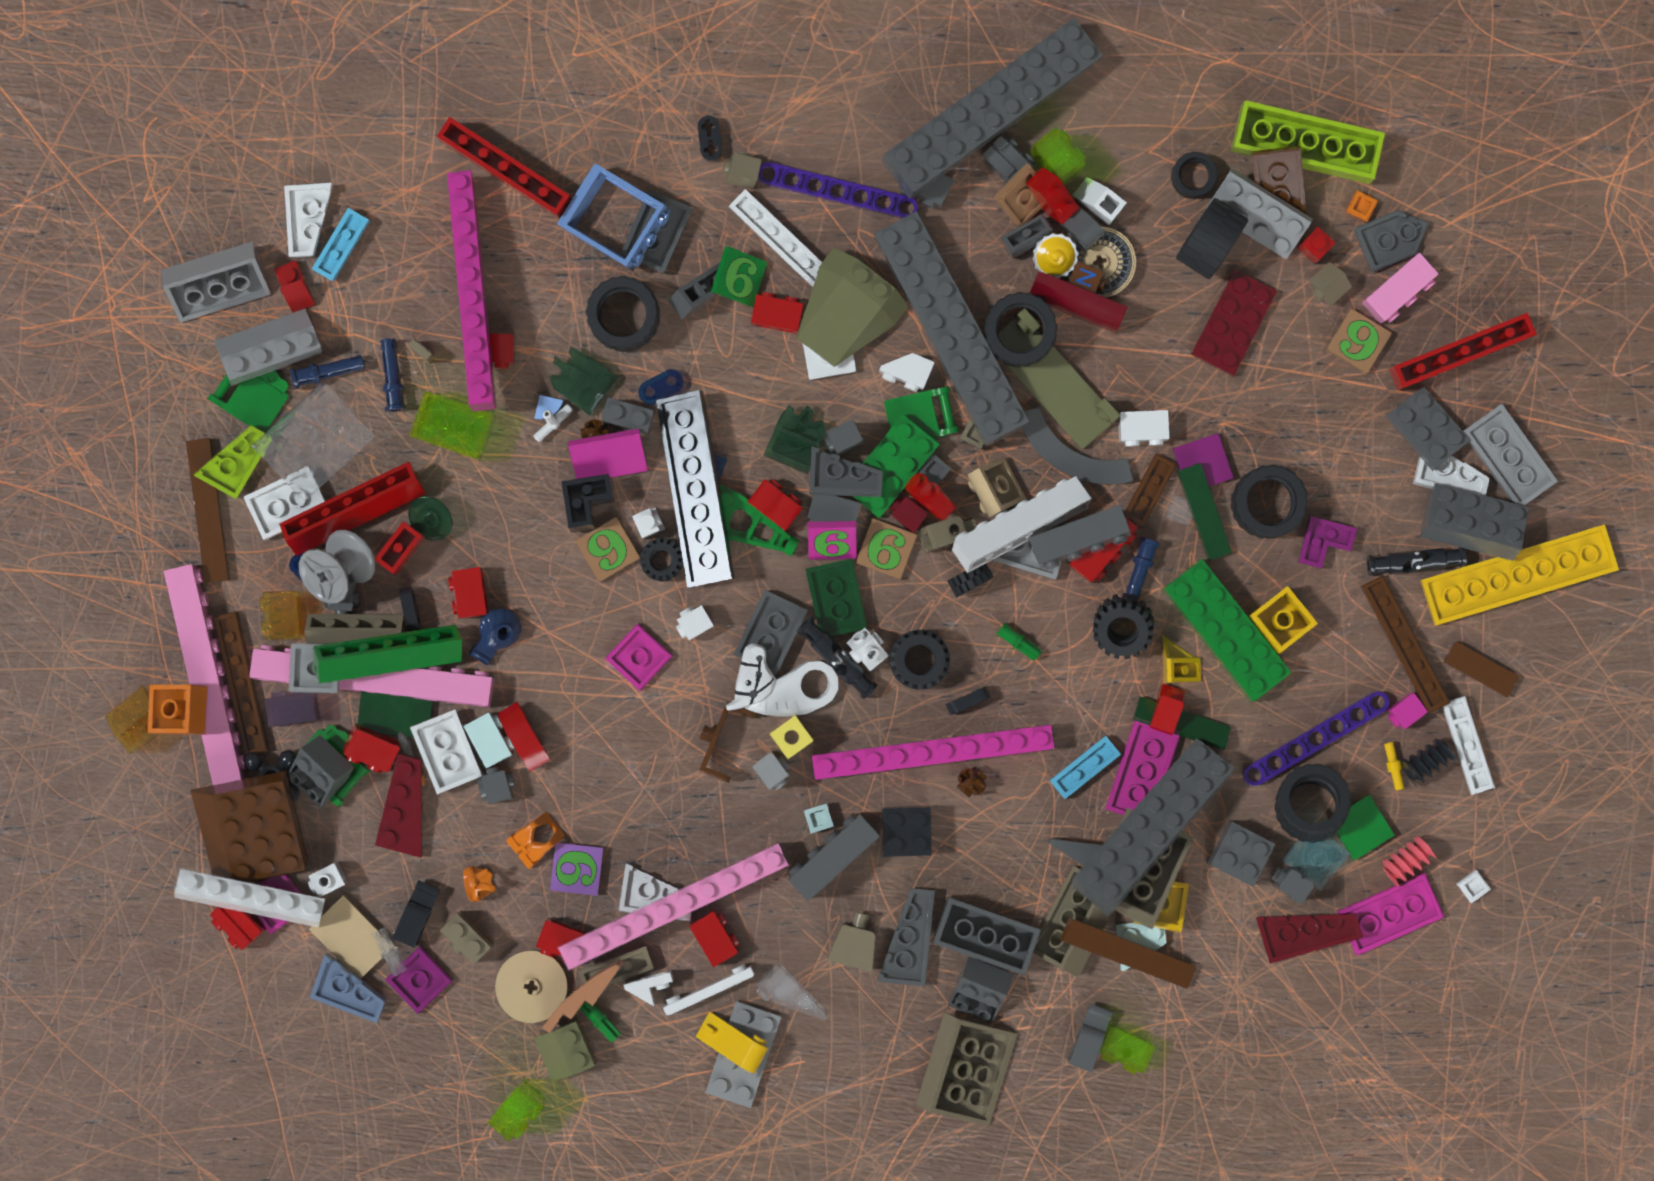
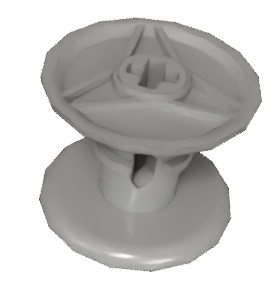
M336 530L329 536L326 542V552L319 549L308 550L301 556L299 561V574L303 584L317 599L329 604L339 603L345 598L348 592V581L355 582L356 584L365 583L372 578L375 571V560L371 549L362 538L347 530Z

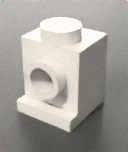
M649 508L632 516L643 539L665 530L656 508Z

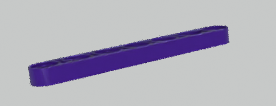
M771 162L763 163L760 166L758 178L762 184L900 219L908 216L900 210L902 203H912L914 206L912 213L918 210L917 202L913 198L909 199L908 196ZM765 168H772L775 171V177L772 180H765L762 177V171ZM790 173L796 174L799 179L798 183L794 186L787 185L785 183L786 175ZM810 180H819L822 184L821 189L816 192L811 191L808 188ZM834 185H841L845 193L841 197H834L831 194V188ZM859 190L865 191L868 195L864 203H858L854 199V194ZM881 196H886L891 201L890 206L886 209H882L877 205V200Z
M1372 692L1244 768V781L1252 786L1260 785L1387 710L1389 706L1388 696L1383 692ZM1376 695L1381 696L1384 700V705L1380 709L1373 708L1371 704L1372 698ZM1356 707L1363 711V718L1360 721H1354L1351 718V711ZM1336 719L1340 720L1343 724L1342 731L1337 734L1333 733L1330 729L1331 722ZM1313 732H1319L1322 735V742L1317 746L1312 745L1309 740ZM1292 744H1298L1301 747L1302 753L1299 757L1293 758L1289 754V748ZM1272 756H1277L1281 760V766L1276 770L1271 769L1268 765V760ZM1252 768H1257L1261 774L1260 779L1256 782L1250 781L1247 776L1248 771Z

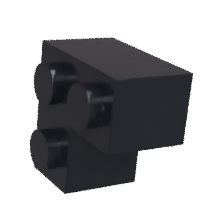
M603 474L561 481L568 528L571 533L595 529L592 506L615 502L610 475Z

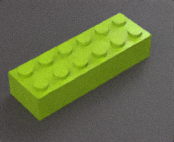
M1245 100L1240 107L1230 152L1252 157V151L1301 146L1302 169L1370 184L1375 179L1385 133Z

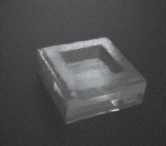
M1173 495L1165 518L1188 526L1192 515L1187 500Z

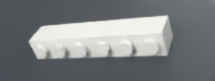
M1076 476L1069 480L1065 478L1058 482L1054 488L1040 491L1035 498L1029 501L1027 499L1021 501L1009 512L1007 510L1000 512L992 521L981 522L973 531L969 533L967 531L962 532L955 538L952 551L966 572L969 573L1029 541L1030 537L1046 532L1087 510L1091 497Z
M180 869L175 888V898L319 927L325 901L323 898Z

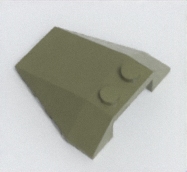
M832 248L818 268L815 283L811 290L796 339L831 366L835 367L893 327L908 308V305L896 288L859 259L836 248Z

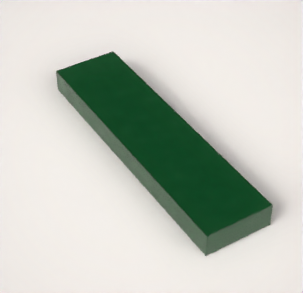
M1201 463L1178 470L1177 474L1207 561L1232 553Z
M1140 696L1133 720L1150 726L1156 701ZM1182 711L1173 734L1193 741L1198 738L1205 745L1224 751L1231 727Z

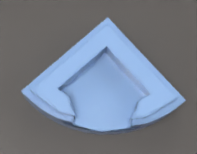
M540 395L535 419L543 420L542 414L545 410H550L553 415L561 409L564 401Z

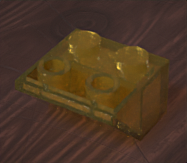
M301 591L263 592V597H260V610L264 612V621L261 622L262 636H265V640L303 639Z
M141 686L105 715L114 736L129 754L137 753L159 735L148 733L149 692L144 686Z

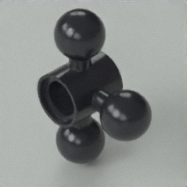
M284 750L279 755V764L276 767H267L264 765V758L260 753L251 752L245 757V765L249 770L261 772L260 776L267 775L272 770L279 773L291 768L297 754L293 750ZM289 783L295 802L300 796V790L296 785Z

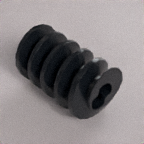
M1434 739V747L1430 744L1425 745L1426 752L1419 749L1417 751L1418 758L1415 755H1410V763L1406 760L1401 761L1404 773L1414 786L1417 787L1416 780L1423 784L1425 783L1423 777L1425 774L1433 778L1432 769L1440 773V764L1448 768L1447 759L1457 762L1454 753L1443 740L1441 742L1438 739Z

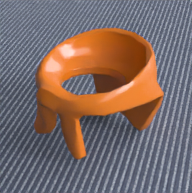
M473 865L464 869V887L469 901L480 902L485 896L496 890V887L491 883L493 874L488 869L477 868Z

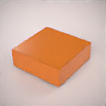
M1356 190L1345 213L1367 223L1378 200Z

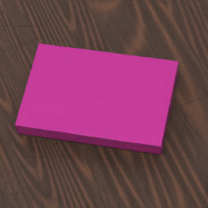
M639 429L568 441L576 479L603 474L616 477L648 471Z

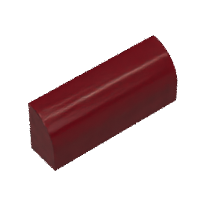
M1038 271L1029 292L1034 296L1042 298L1053 309L1114 334L1119 329L1128 308L1041 271Z

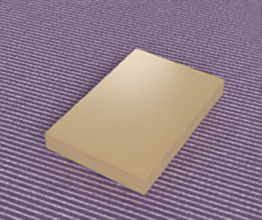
M345 895L320 918L319 927L311 926L309 928L345 967L361 979L394 947Z

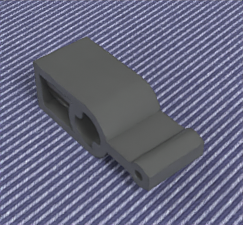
M1091 1003L1089 1004L1086 1016L1069 1055V1064L1092 1072L1113 1014L1112 1011Z

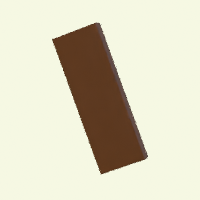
M1155 453L1123 513L1127 519L1142 528L1145 526L1177 464Z
M1454 641L1443 661L1445 664L1504 697L1509 696L1519 678L1516 674L1457 641Z

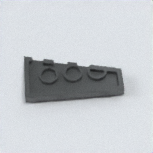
M910 888L877 982L925 987L935 890Z

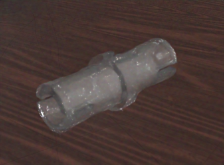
M386 927L371 934L382 952L380 954L381 958H385L393 973V977L408 970L397 952L399 950L398 946H394L386 931Z

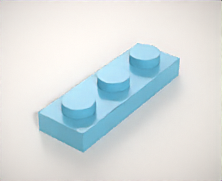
M348 208L312 267V270L334 282L370 220Z
M1104 736L1049 781L1060 795L1066 799L1121 754L1107 736Z

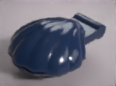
M504 608L490 610L480 620V639L470 650L469 655L488 665L499 649L509 647L517 642L522 630L520 619L512 610Z

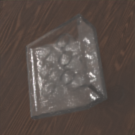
M321 382L251 447L305 502L375 436L326 383Z

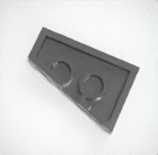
M812 446L809 494L882 497L883 471L858 462L853 463L844 460L833 453L830 455Z

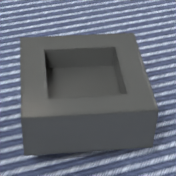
M932 454L917 473L924 474L931 482L938 485L951 468L936 455Z

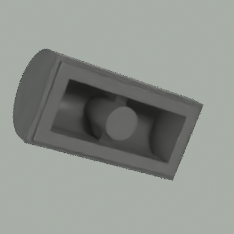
M1043 214L1005 234L1001 239L1007 252L1014 259L1037 246V242L1041 241L1044 236L1054 233V230Z

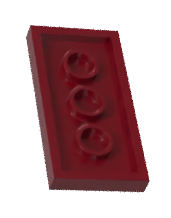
M1234 270L1191 356L1233 377L1277 291Z

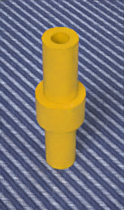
M1384 743L1388 759L1386 765L1388 772H1391L1395 791L1404 789L1400 771L1402 770L1401 761L1397 759L1394 743Z

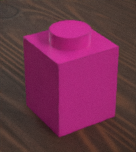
M1407 693L1387 709V712L1390 714L1387 718L1395 728L1399 726L1400 729H1406L1428 711L1414 693Z

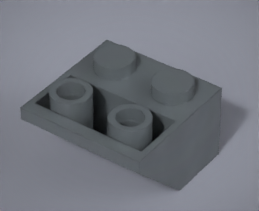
M319 735L300 748L287 777L311 801L321 808L347 781L354 767Z
M968 956L948 1006L993 1023L1007 996L1013 974Z

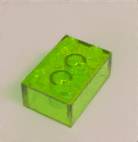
M425 391L409 436L481 462L496 416L483 410L473 412L468 405Z

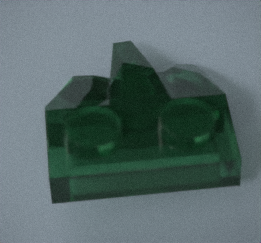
M570 347V360L554 356L553 364L560 373L558 375H551L549 378L554 390L590 416L618 377L585 352Z
M789 405L780 415L764 456L808 475L811 468L812 446L819 448L825 434L823 420H818L815 423L811 422L813 410L808 405L800 415H795L794 408Z

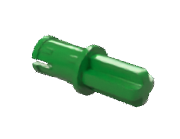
M1006 622L996 634L1012 645L1013 650H1019L1032 661H1035L1042 652L1040 648L1024 637L1025 634H1019L1007 625Z
M586 1002L579 1008L594 1024L593 1027H597L610 1042H614L621 1035L619 1029L607 1018L608 1014H604L595 1003L592 1006Z

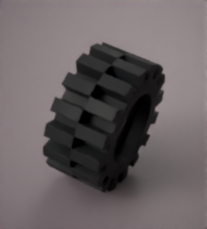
M666 538L651 540L643 547V551L640 554L642 570L655 581L664 582L672 580L683 568L684 562L681 549L675 542ZM661 550L668 552L671 556V563L665 569H658L653 564L654 554Z
M986 563L969 573L964 571L947 582L957 598L994 578Z

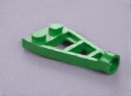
M723 485L720 486L728 540L781 551L790 557L793 556L800 542L799 539L789 536L772 520L747 502L748 499ZM737 509L744 510L752 518V525L745 532L733 530L729 526V522ZM758 523H763L773 530L774 534L771 540L764 541L753 536ZM789 540L784 548L783 542Z

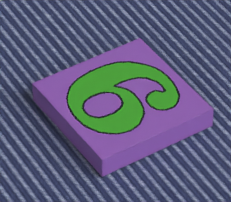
M557 843L555 845L550 890L598 896L604 848Z

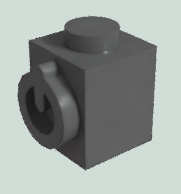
M348 582V592L345 598L339 603L329 604L324 602L325 608L335 610V614H349V611L356 612V607H360L361 593L357 592L358 583Z
M500 766L486 770L487 775L478 778L481 798L483 801H487L488 804L514 797L512 788L515 787L512 773L508 774L507 770L501 771Z

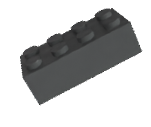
M1435 483L1427 495L1420 537L1513 561L1522 550L1529 507Z
M852 813L843 821L844 827L839 832L835 829L825 838L827 842L821 848L818 845L807 854L809 859L804 864L799 861L789 870L791 875L788 880L807 901L813 898L880 837L879 833L861 813L857 816Z
M948 896L933 938V944L1025 975L1041 929Z

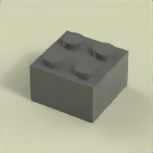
M1228 821L1207 863L1254 887L1275 844L1234 822Z

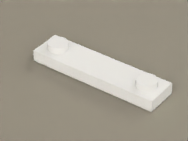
M1462 696L1450 700V703L1443 706L1442 709L1470 795L1495 788L1466 697Z
M745 964L739 965L732 969L733 974L683 997L677 994L666 999L667 1004L663 1006L665 1014L669 1016L753 977L755 972L752 965L748 967Z

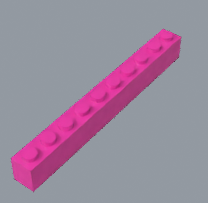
M471 170L447 173L468 401L473 412L497 409L475 179Z
M1048 724L812 755L816 780L1054 749L1051 725Z

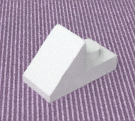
M672 970L625 982L624 989L655 1006L656 1003L651 987H655L656 990L670 987L669 982L674 980Z

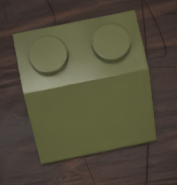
M579 1019L556 1027L550 1033L545 1032L534 1037L552 1082L578 1074L594 1067L597 1063Z

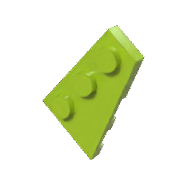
M250 425L193 475L237 499L273 437Z

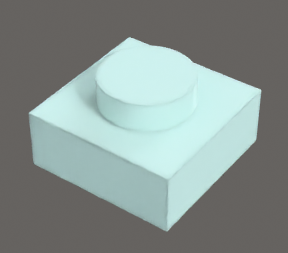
M827 803L804 810L810 833L834 827Z

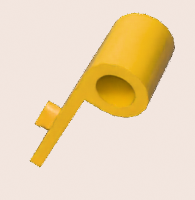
M712 1012L708 1013L695 1036L739 1067L755 1074L769 1049L765 1045L767 1041L756 1034L753 1037L747 1036Z

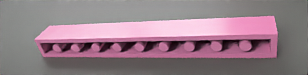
M193 564L165 570V580L189 684L207 686L205 735L201 736L212 783L217 785L246 779L244 769H247L245 756L241 755L239 750L241 738L239 732H235L233 722H236L234 709L229 707L228 699L231 698L228 685H224L223 681L225 668L223 662H219L217 652H220L217 638L213 637L214 621L212 615H208L206 607L209 605L207 593L202 590L201 583L204 582L202 570Z
M261 645V649H253L249 677L254 680L289 684L291 649L285 648L284 652H277L275 647ZM430 666L427 669L417 668L402 672L340 680L339 690L366 691L368 693L407 696L415 699L491 708L494 679L489 677L487 672L475 671L474 675L465 674L463 669L451 668V672L441 671L442 667Z
M776 843L560 945L558 948L568 970L789 865L779 844Z

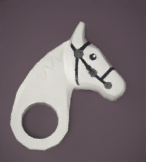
M751 643L745 647L736 680L735 699L727 704L726 708L727 710L746 708L750 711L770 716L786 717L808 714L833 700L838 691V676L833 668L820 660H806L792 671L776 679L766 663L765 647L760 644ZM811 670H821L827 677V689L819 697L810 698L805 696L801 689L803 676Z

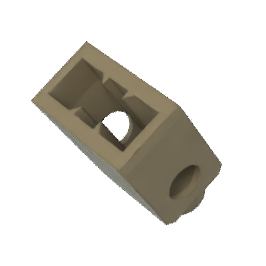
M956 516L921 528L917 532L924 553L954 544L955 538L965 531L967 533L973 531L976 528V523L973 517L962 520L961 516ZM949 528L952 529L953 535L949 532Z
M855 912L852 925L842 923L828 954L827 961L872 972L875 931L866 929L869 915Z

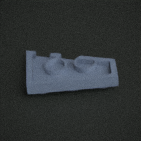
M326 952L310 998L378 1023L386 998Z

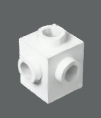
M866 628L855 633L847 642L852 649L849 652L852 658L858 664L862 661L870 671L888 657V654L880 646L884 643L876 632L870 634Z

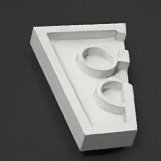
M333 183L284 186L289 258L315 256Z
M1419 456L1413 484L1432 489L1434 484L1438 483L1486 496L1490 478L1453 456L1432 471Z
M626 863L619 912L630 913L679 889ZM692 912L675 920L690 921Z

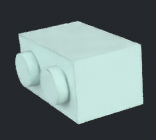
M492 712L464 726L486 769L514 755L512 751L514 749L509 737H505L501 731L503 726L498 715L493 716Z

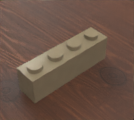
M308 614L304 631L306 644H330L406 632L404 615Z

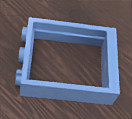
M595 163L557 224L565 231L633 271L635 267H639L644 259L643 254L647 248L654 244L657 238L656 234L660 227L667 223L671 210L661 202ZM605 180L656 210L626 258L576 228Z

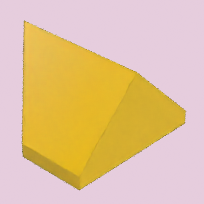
M1162 635L1164 683L1201 682V659L1196 658Z

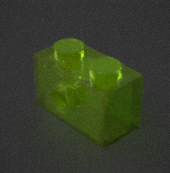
M1109 1024L1099 1053L1102 1054L1101 1059L1111 1064L1117 1061L1124 1065V1070L1136 1075L1137 1071L1144 1073L1155 1046Z

